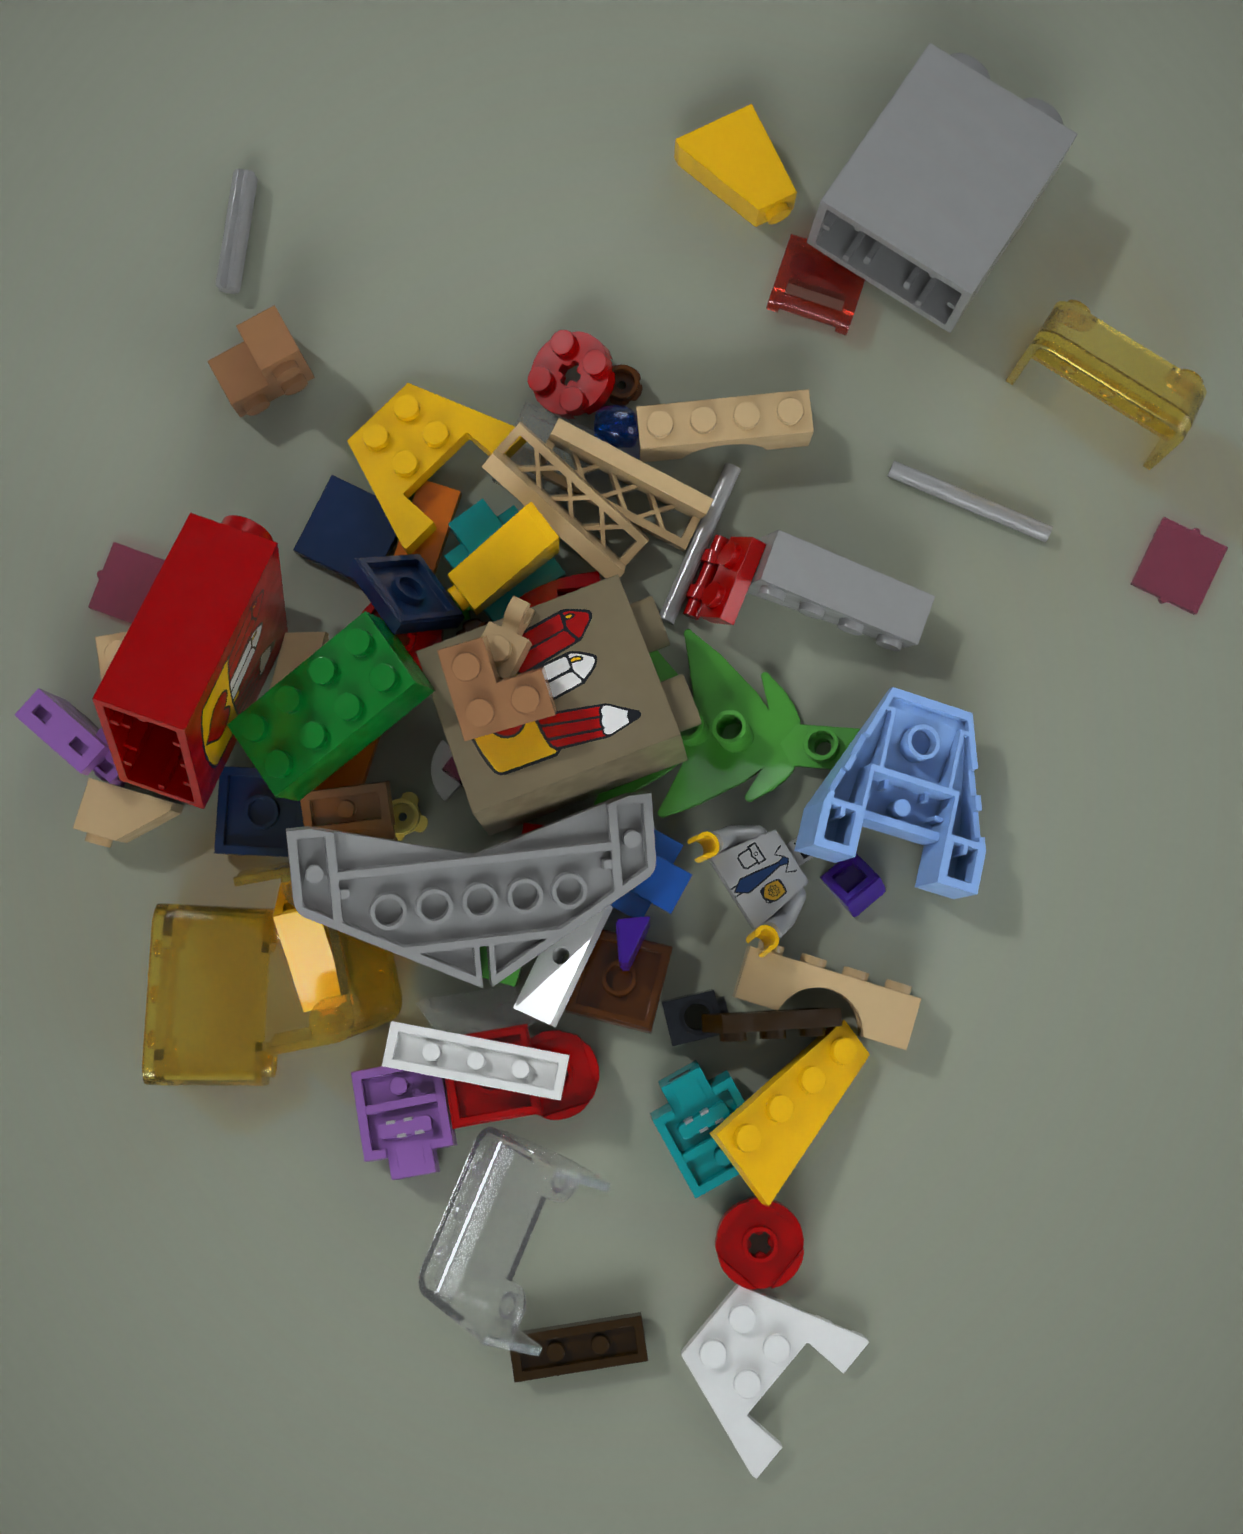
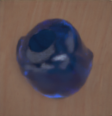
M623 405L602 407L595 413L594 436L617 449L632 448L637 442L639 433L637 415L631 408Z

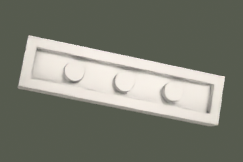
M391 1021L382 1066L561 1101L570 1055Z

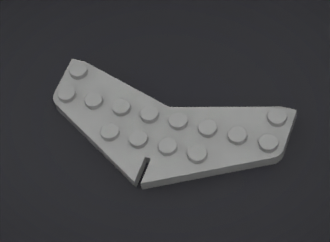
M649 791L621 794L475 854L312 826L286 828L292 897L294 906L300 915L483 988L480 947L486 946L489 983L493 987L652 875L656 867L652 793Z

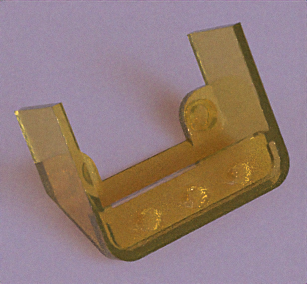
M1073 299L1058 301L1054 305L1006 379V382L1013 385L1032 358L1159 436L1158 443L1143 465L1148 470L1157 465L1185 439L1207 394V390L1203 385V379L1197 373L1189 369L1176 367L1091 314L1086 305Z
M289 862L242 870L233 878L235 887L281 878L284 896L295 907L292 897ZM328 927L341 995L327 997L317 1002L309 1016V1027L275 1033L266 1047L268 1056L338 1043L395 1019L401 1010L403 997L394 953Z

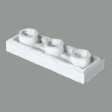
M611 905L538 955L513 1007L515 1010L556 1028L613 909ZM569 954L568 960L561 964L563 957Z

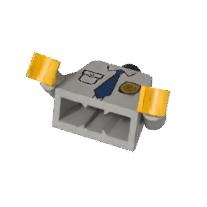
M729 825L713 832L706 831L691 837L687 841L688 845L698 842L703 847V855L695 858V862L701 863L709 860L752 930L755 929L746 937V942L749 943L755 937L759 938L764 944V951L758 956H766L778 946L779 939L796 922L806 900V892L803 887L809 882L800 866L814 857L794 851L797 837L785 844L776 830L768 832L760 825Z

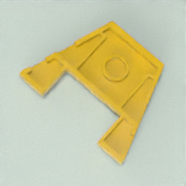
M407 383L356 431L347 442L404 551L409 555L437 528L435 523L408 498L466 442L471 440L490 456L515 426ZM519 436L505 454L511 458L527 441Z

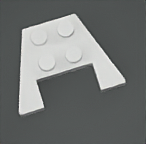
M736 1284L683 1347L681 1356L750 1474L757 1479L783 1447L776 1437L748 1414L806 1343L814 1347L844 1374L868 1345L869 1341L863 1334L857 1331L843 1328L828 1319L793 1307L790 1303L761 1291L746 1289Z

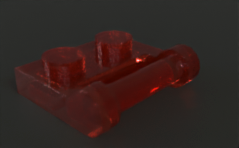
M791 234L766 309L776 313L781 309L835 327L834 332L846 336L865 279L808 244V239ZM790 283L844 301L842 310L840 311L785 293L787 285Z

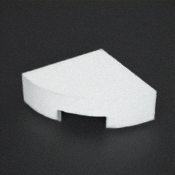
M442 740L432 758L431 776L438 794L447 802L462 786V782L450 747Z

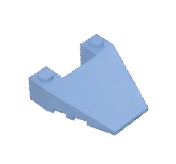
M895 687L890 688L805 806L794 851L833 863L854 858L861 829L865 827L923 845L915 888L951 899L977 895L986 855L985 837L980 835L978 812L982 811L981 795L976 794L974 770L978 769L973 713Z

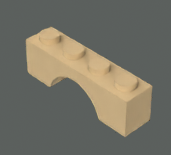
M809 389L636 407L640 461L642 462L682 459L695 451L722 445L748 444L760 446L766 450L809 446L814 432Z
M759 940L757 948L747 946L733 997L778 1011L788 998L801 990L817 987L827 988L840 995L849 1004L856 1019L858 1035L907 1050L921 998L910 995L912 986L886 979L884 987L867 982L869 973L844 966L842 974L825 969L827 960L804 953L801 954L800 961L783 956L785 947L779 945L766 956L759 957L758 955L764 951V944L761 940Z

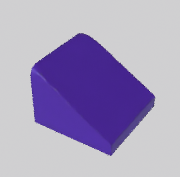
M857 853L854 858L836 863L820 877L823 883L853 917H857L886 892V887L880 876Z
M649 916L617 919L618 922H615L619 966L622 971H629L651 926Z

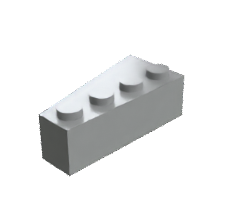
M781 530L774 531L758 539L767 545L747 593L799 611L808 617L836 624L837 628L844 632L859 636L864 634L875 638L877 645L888 650L900 651L901 648L919 644L935 598L934 595Z

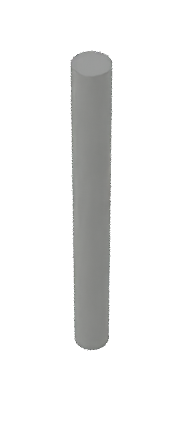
M897 461L893 462L887 476L1043 542L1048 540L1053 526Z
M725 463L710 497L714 500L707 514L700 520L660 612L662 621L667 624L674 625L690 584H692L701 563L700 560L704 550L709 545L741 469L736 465Z

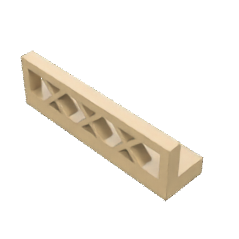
M558 418L546 442L549 448L553 449L555 446L570 454L575 471L583 479H585L584 474L596 470L607 473L613 491L601 495L607 500L616 496L618 505L610 500L608 501L637 528L681 551L686 550L700 519L707 514L714 500ZM540 454L541 464H545L547 459ZM579 459L590 466L582 468ZM541 471L543 479L567 491V478L563 474L560 475L554 471ZM618 480L628 484L629 486L620 488ZM573 484V494L583 493ZM633 490L645 493L651 511L636 515L627 510L622 494ZM585 500V501H587V502H589V503H591V504L597 506L592 500ZM656 500L666 504L667 506L658 508ZM675 509L691 517L681 538L665 529L661 513ZM654 516L656 525L645 518Z
M521 421L481 466L524 506L532 502L555 533L606 579L617 574L620 578L625 573L626 565L649 541V538ZM519 436L534 448L535 465H517L505 454ZM540 454L551 464H541ZM559 470L567 478L568 494L550 495L542 488L541 471ZM535 471L536 481L532 479L526 472ZM573 484L583 493L573 494ZM592 500L599 507L600 523L582 524L574 517V501ZM558 501H568V510ZM605 513L615 522L605 523ZM624 529L636 541L619 557L606 545V530ZM590 530H600L601 540Z

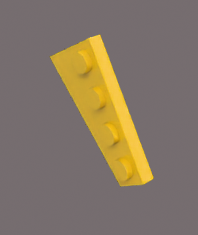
M842 1020V1026L828 1027L825 1030V1036H818L709 1133L763 1205L769 1206L870 1056L845 1020Z

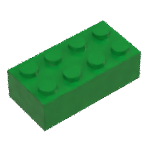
M364 611L228 723L227 726L274 796L300 801L436 690L397 635H393L384 620Z

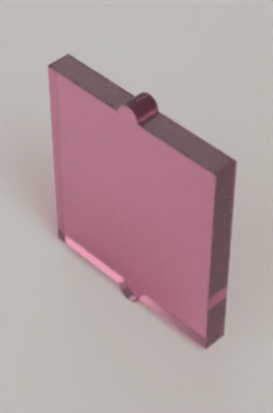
M1163 517L1130 585L1157 597L1160 604L1168 602L1196 615L1228 547L1201 535L1198 528L1191 530Z
M113 542L103 570L97 572L99 580L88 608L132 623L165 560Z

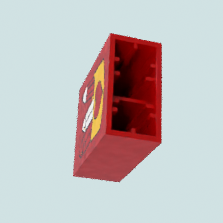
M193 513L189 514L92 698L119 779L201 809L205 808L237 742L227 724L257 700L281 650L285 633H288L278 542L273 541L270 533L255 521L242 516L229 515L224 517L222 522L219 523Z

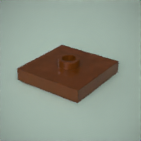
M603 929L566 1005V1013L651 1034L673 947L644 940L630 970L622 971L619 966L616 932Z

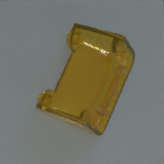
M158 903L156 905L151 927L142 1059L144 1084L157 1086L269 1085V1078L275 1077L278 1063L277 1051H270V1044L268 1041H265L270 953L275 951L277 944H281L273 919L275 908Z

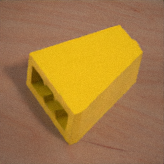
M752 104L675 139L674 158L678 166L753 226L757 227L766 222L770 225L776 224L790 215L791 210L794 208L797 191Z
M530 502L447 574L450 582L453 584L447 590L462 611L470 606L473 612L478 615L559 553V536L535 505Z
M291 881L280 883L273 919L303 1012L333 1010L341 1003L347 1002L349 980L337 930L300 915L293 903Z

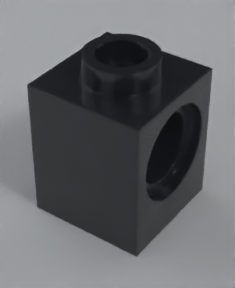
M713 989L661 1001L672 1046L719 1035V1033H704L702 1028L694 1029L685 1023V1011L692 1004L705 1005L709 1014L728 1013L724 996L716 998Z

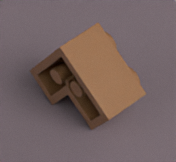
M275 305L236 325L244 341L207 361L231 406L240 418L246 414L253 416L263 412L270 406L272 400L284 394L289 396L302 391L308 385V381L315 378Z
M487 635L437 650L464 741L556 714L557 708L545 668L541 667L500 679Z

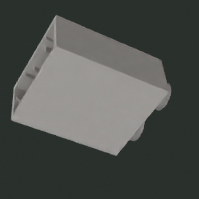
M929 43L821 199L807 244L951 333L1047 188L1078 134L1063 125L1060 114L1047 102L1037 98H1025L1022 100L991 81L987 69L974 57L964 53L949 55Z

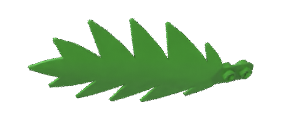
M686 629L684 636L693 699L702 724L680 732L688 760L681 765L657 813L661 818H665L666 816L698 806L746 782L757 773V777L745 794V799L748 802H752L776 789L794 772L795 767L832 770L860 729L801 724L795 705L785 690L769 673L763 672L761 678L768 709L758 693L720 653L690 629ZM658 650L649 653L660 682L678 675ZM822 742L831 744V750L826 755L816 753L817 746ZM677 765L603 792L597 796L594 805L624 793L636 792L664 776Z

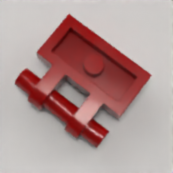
M715 535L710 549L704 550L700 560L703 566L696 583L690 584L686 594L689 600L683 614L695 620H699L701 617L711 623L734 625L767 544L754 537H730L728 539L721 535Z

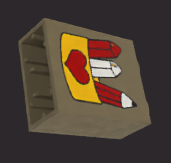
M618 574L531 607L535 610V613L522 637L529 639L532 646L517 674L541 667L545 668L557 712L553 716L464 741L437 650L482 636L487 625L416 651L424 675L436 690L431 696L472 813L489 836L688 760L680 732L702 724L691 691L683 674L660 682L649 653L670 646L661 616L652 596L630 604ZM504 618L492 623L502 626Z

